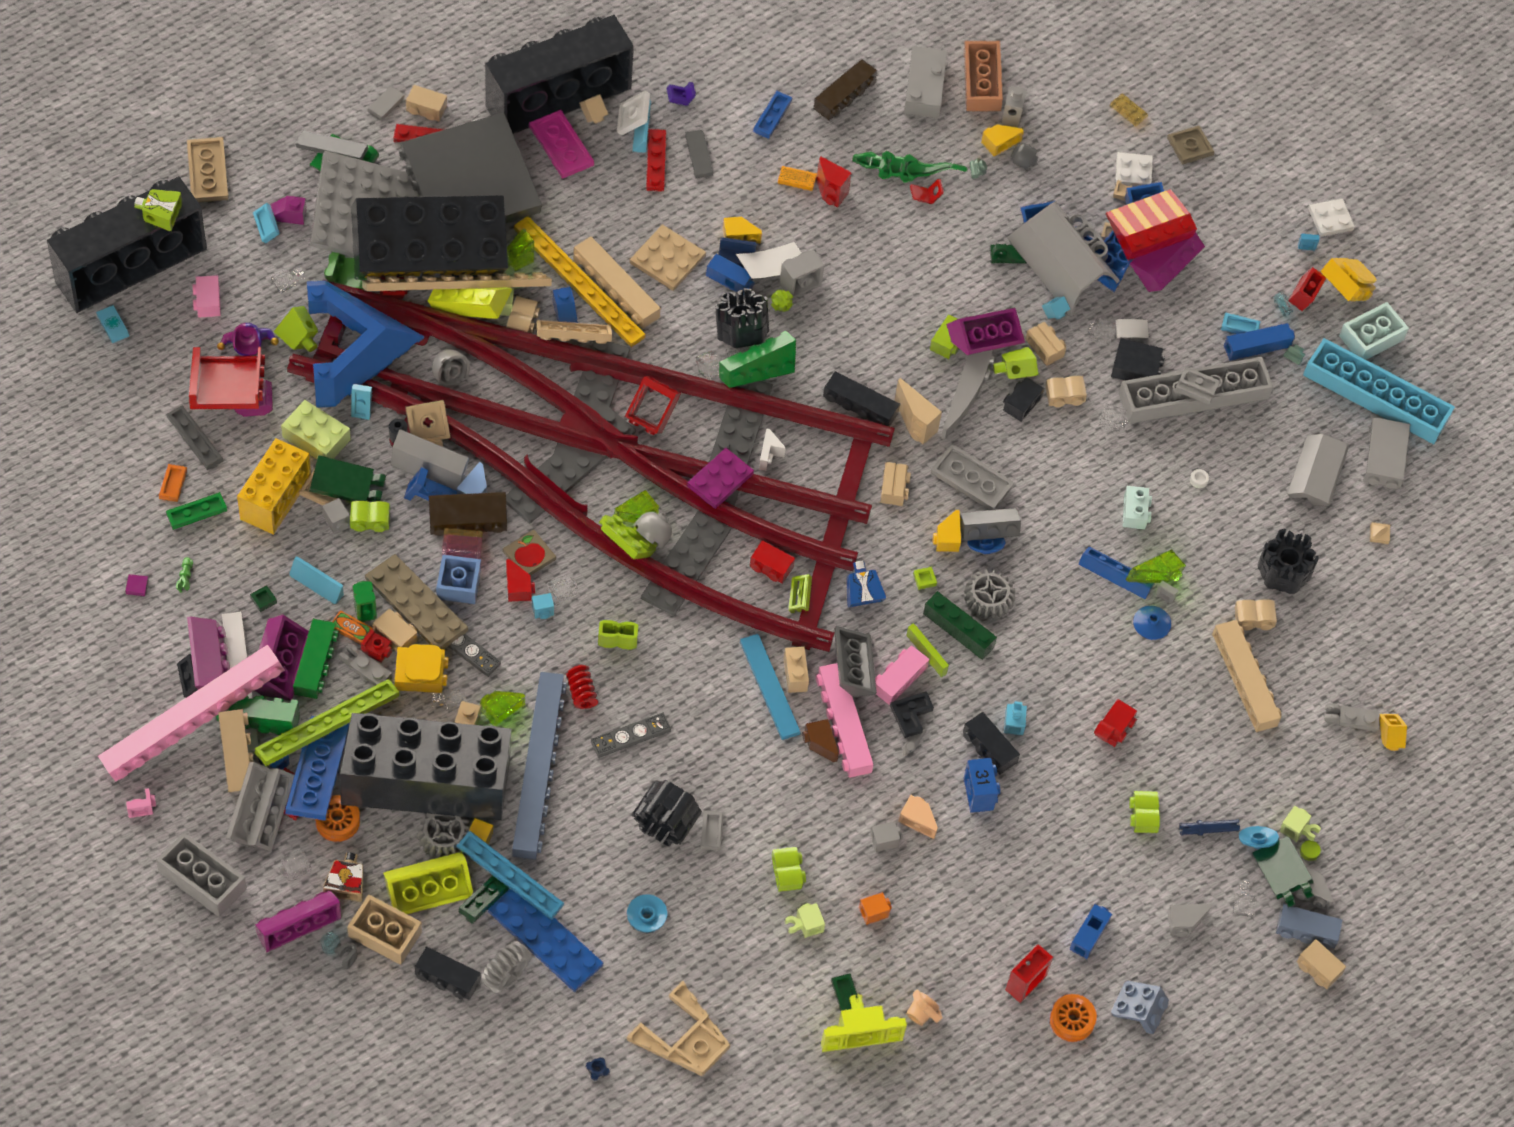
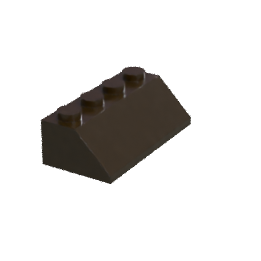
M506 492L429 496L430 535L481 534L483 532L501 533L507 531Z

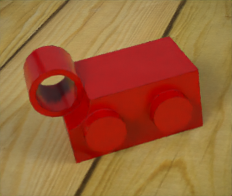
M1117 699L1094 730L1095 736L1113 747H1116L1118 742L1123 743L1128 735L1126 731L1128 728L1132 729L1138 720L1135 718L1138 710Z

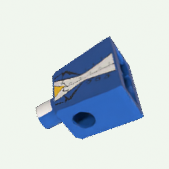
M864 561L854 562L855 573L849 574L846 578L848 608L883 602L886 599V595L876 570L866 571Z

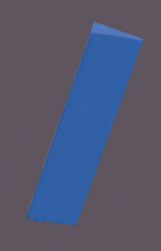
M1091 547L1086 549L1079 561L1080 566L1143 599L1147 598L1156 583L1155 580Z

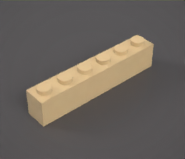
M591 236L574 247V261L584 267L587 275L592 276L596 280L597 285L608 292L610 299L615 300L621 310L631 316L632 321L636 325L644 329L660 318L661 308Z
M1237 620L1215 625L1212 635L1255 731L1259 732L1277 727L1282 717L1281 711L1278 707L1276 708L1273 693L1266 686L1265 676L1261 675L1258 660L1253 657L1251 645L1244 637L1243 627L1239 626Z

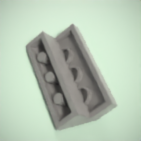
M400 429L392 448L391 466L413 475L423 467L428 470L426 478L457 491V487L467 477L464 473L470 458Z
M1325 434L1307 435L1287 495L1290 498L1307 497L1313 506L1330 505L1349 445Z
M249 762L226 839L244 846L271 852L295 775L281 769H270L258 763Z

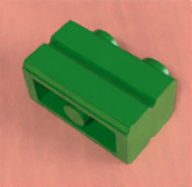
M359 581L352 585L357 620L361 622L375 620L377 618L376 599L372 582Z

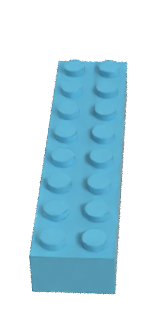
M1325 338L1307 363L1303 376L1386 420L1410 424L1409 432L1432 444H1435L1455 408V406Z

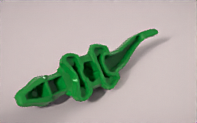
M889 151L883 152L882 156H878L873 152L854 154L852 158L854 163L864 168L879 169L878 175L881 179H888L891 176L900 177L903 183L914 181L917 177L930 176L945 170L968 171L967 167L948 162L928 164L920 162L911 154L903 157L896 156Z

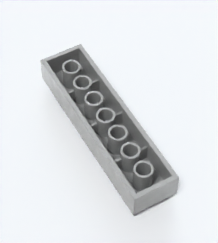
M1257 357L1193 369L1220 380L1210 405L1175 391L1183 371L1122 381L1118 394L1129 424L1267 400L1270 398L1273 385L1263 358Z

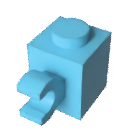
M1014 701L1013 704H1007L1004 733L1024 734L1027 706H1023L1022 702Z

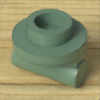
M977 158L969 162L972 179L986 174L987 164L984 160Z
M1294 344L1293 347L1289 345L1283 356L1300 365L1305 353H1303V348Z

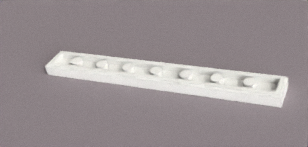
M241 612L222 614L223 627L226 632L225 644L228 649L227 661L229 662L230 669L247 658ZM251 692L250 694H248L249 698H251V699H252V692ZM253 728L245 729L246 733H250L251 745H247L248 753L254 754L255 748L258 747L257 730Z

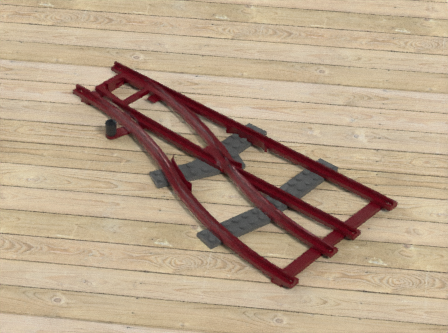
M327 281L423 335L424 339L416 342V345L425 346L430 336L442 340L512 378L564 414L560 422L420 380L410 375L398 373L386 367L376 376L391 382L390 387L373 379L367 380L361 385L372 387L373 402L406 416L404 420L394 419L389 423V443L392 447L400 429L410 433L406 407L444 400L445 408L557 442L553 455L538 468L530 462L528 454L524 457L523 466L475 431L446 415L450 438L447 439L485 462L516 486L506 494V504L529 524L546 511L604 554L650 580V583L641 595L642 600L675 616L686 599L736 622L792 641V646L804 647L806 650L815 648L830 652L835 633L817 628L835 567L853 572V563L857 561V551L841 548L849 520L867 524L872 510L871 504L855 500L871 445L876 443L890 447L895 428L770 396L773 384L757 381L729 388L724 383L627 359L630 351L628 346L608 341L606 344H600L593 340L591 349L554 339L544 340L535 334ZM330 315L313 358L293 353L289 357L287 372L303 376L305 381L314 383L313 364L332 363L334 358L337 359L345 351L339 348L347 326L342 324V321L337 317ZM495 345L571 364L569 369L571 372L582 371L575 394L572 395L546 376ZM295 363L302 364L304 367L295 365ZM644 376H650L680 393L726 404L725 414L709 462L727 448L748 465L764 415L853 437L837 495L753 474L714 509L687 487L688 481L681 477L693 478L709 462L638 444V436L634 435L636 429L610 408L619 380L640 385ZM651 388L648 389V391H649L650 393H651V392H654L653 389H651ZM408 392H411V393H413L414 395L420 397L421 400L419 401V400H417V399H415V398H413V397L407 395ZM428 417L423 421V425L430 427V424L433 423V420H429ZM878 432H879V433H882V434L889 435V437L883 436V435H879ZM607 457L610 459H620L661 489L699 510L663 563L651 557L633 559L601 530L600 525L587 517V504L578 503L567 494L571 488ZM739 491L829 514L830 518L823 541L783 528L735 507ZM855 510L866 512V514L856 512ZM731 527L773 546L816 561L812 574L809 611L802 609L799 621L752 606L697 582L730 533ZM841 557L852 559V561L841 559ZM817 637L828 640V642L817 639Z

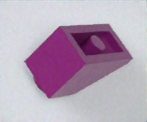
M286 196L270 204L276 222L304 225L307 212L306 198Z

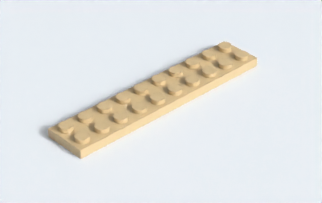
M517 272L514 273V276L507 275V273H496V276L484 273L477 274V277L470 276V274H459V277L444 274L441 275V278H436L434 275H422V278L406 275L404 279H399L397 276H385V279L369 276L367 280H362V287L366 291L552 286V279L543 274V272H532V275Z

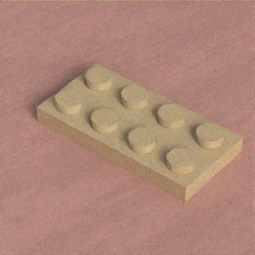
M223 137L187 140L190 189L193 196L198 202L228 200Z
M536 321L537 336L544 340H550L551 337L559 338L561 341L577 339L579 342H588L589 340H595L600 344L612 341L610 325Z

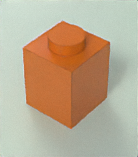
M883 892L860 899L859 910L866 925L889 918L892 906L890 900L885 898Z

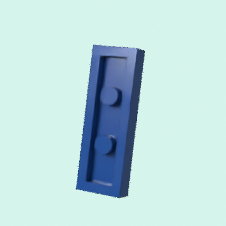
M776 91L754 126L753 132L769 139L790 106L792 97Z

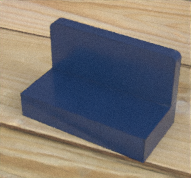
M721 237L718 255L745 268L736 254L756 252V242Z

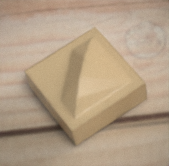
M1372 522L1370 525V542L1389 544L1390 525Z

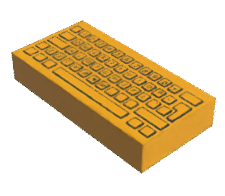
M782 166L778 184L813 191L817 174Z

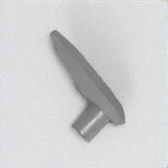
M923 729V733L911 736L903 746V756L916 749L922 736L927 732L925 729Z

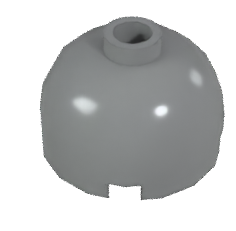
M447 349L440 352L432 363V373L435 379L446 388H452L461 384L457 381L463 379V377L466 379L470 371V362L457 350Z
M647 512L640 516L633 525L634 527L638 526L637 531L650 543L653 544L655 541L659 543L657 546L663 549L671 538L672 528L668 523L669 518L662 512L659 514Z

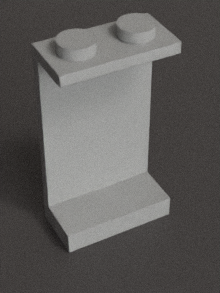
M1373 417L1369 429L1371 438L1367 469L1363 482H1367L1370 485L1387 486L1390 489H1400L1404 480L1410 424Z

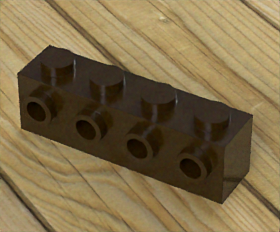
M859 60L815 97L813 109L828 121L834 116L837 117L845 107H849L854 99L861 97L867 88L875 85L878 70L865 60Z

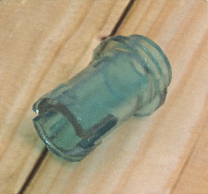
M1283 292L1277 293L1274 296V303L1278 305L1282 316L1290 315L1293 309L1287 300V295Z

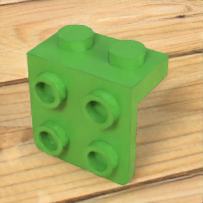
M336 252L330 253L329 264L324 271L325 279L330 282L365 290L362 287V280H355L354 258H345L344 254Z

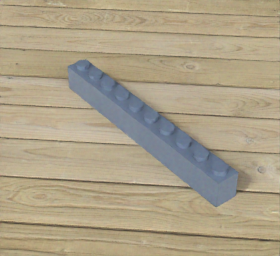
M540 672L512 857L536 860L537 853L542 852L543 841H539L540 835H544L545 823H542L543 817H547L548 805H545V801L550 799L551 793L548 781L552 782L554 770L550 768L551 763L555 764L556 752H553L554 746H558L559 734H556V729L561 728L562 717L558 716L559 711L564 709V700L561 697L562 694H566L567 682H564L563 674Z

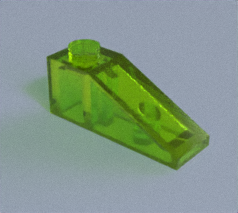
M1171 549L1133 567L1125 580L1138 583H1161L1162 580L1166 583L1172 580L1177 581L1182 577V571L1186 565Z

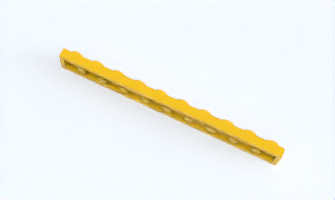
M529 216L514 225V230L631 348L645 339V333Z

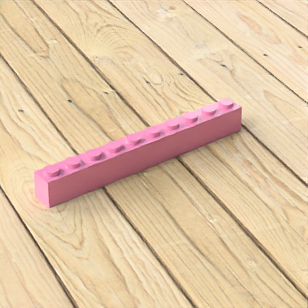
M266 645L98 757L115 782L123 779L136 768L143 766L151 758L161 754L169 746L176 744L180 739L193 733L204 723L211 721L213 717L218 715V712L226 711L237 701L243 700L248 694L261 688L263 684L272 678L279 676L284 671V668L270 647Z

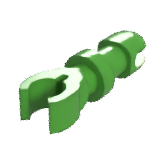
M189 557L184 558L182 561L183 569L179 573L180 579L176 584V589L180 593H182V588L187 591L190 588V569L193 566V560Z

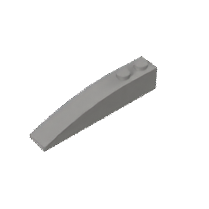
M994 350L968 355L941 439L945 440L960 424L974 404L984 380L989 379L991 370L988 368L989 365L993 366L996 355H993Z

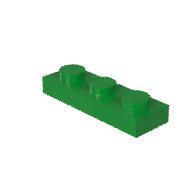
M219 492L166 510V516L172 530L227 512V506Z

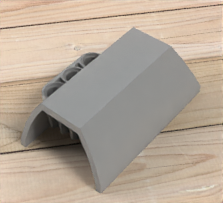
M1056 201L1048 205L1007 237L1055 298L1065 297L1070 307V310L1067 311L1070 317L1074 316L1075 307L1082 291L1102 275L1112 277L1116 283L1120 282L1118 277L1105 263V260L1108 258L1106 243L1084 216L1075 214L1069 218ZM1075 222H1081L1082 226L1074 227L1073 224ZM1088 235L1094 237L1091 241L1084 239ZM1098 249H1103L1105 251L1101 255L1095 253V251Z

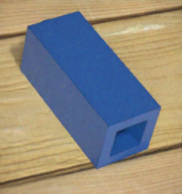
M715 254L707 265L706 276L735 292L743 290V296L744 289H752L754 286V281L745 268L718 254Z
M1094 904L1073 939L1069 950L1088 959L1110 922L1112 913L1107 908Z

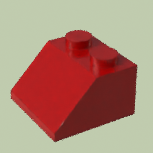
M820 156L816 180L822 200L838 208L849 194L852 172Z

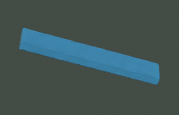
M759 634L740 639L742 649L781 740L800 735V729Z
M471 831L457 845L459 850L550 920L564 906V902Z

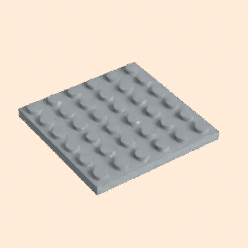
M324 151L309 246L354 257L351 206L355 199L418 197V192L413 190L411 181H413L411 175L408 176L406 172Z

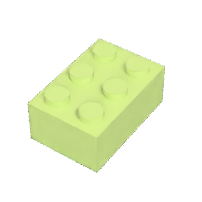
M306 400L281 425L283 438L308 452L316 459L318 455L334 459L351 440L349 427Z

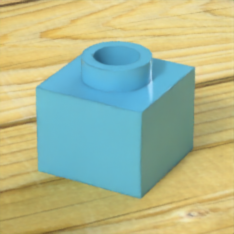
M1064 296L1056 297L1042 305L1048 319L1055 318L1058 320L1066 315L1065 312L1070 310Z
M551 593L532 596V609L535 619H547L554 615Z

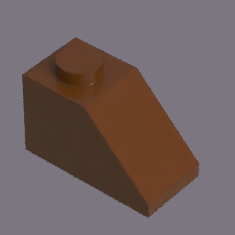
M825 719L806 723L805 730L802 732L804 743H808L811 751L832 762H837L839 752L829 720Z

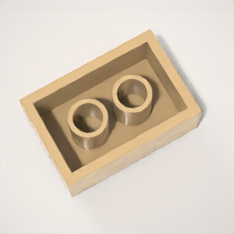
M368 895L347 926L349 938L401 965L422 933V922Z

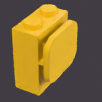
M1331 258L1320 271L1348 301H1367L1372 297V292L1376 289L1373 285L1377 281L1376 277L1363 263L1356 259Z
M414 644L409 648L398 647L395 671V687L398 691L442 693L443 686H447V674H444V669H448L449 657H445V650L435 645Z

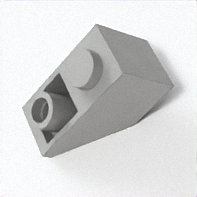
M1307 868L1314 882L1310 885L1314 896L1306 899L1301 889L1292 894L1299 900L1313 903L1319 909L1328 910L1333 898L1322 874Z

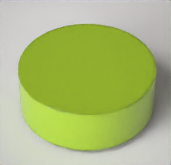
M1311 840L1303 842L1300 847V855L1307 861L1316 860L1321 852L1319 844Z

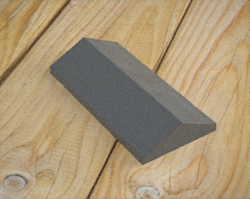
M835 626L839 686L853 697L875 695L877 692L871 635Z

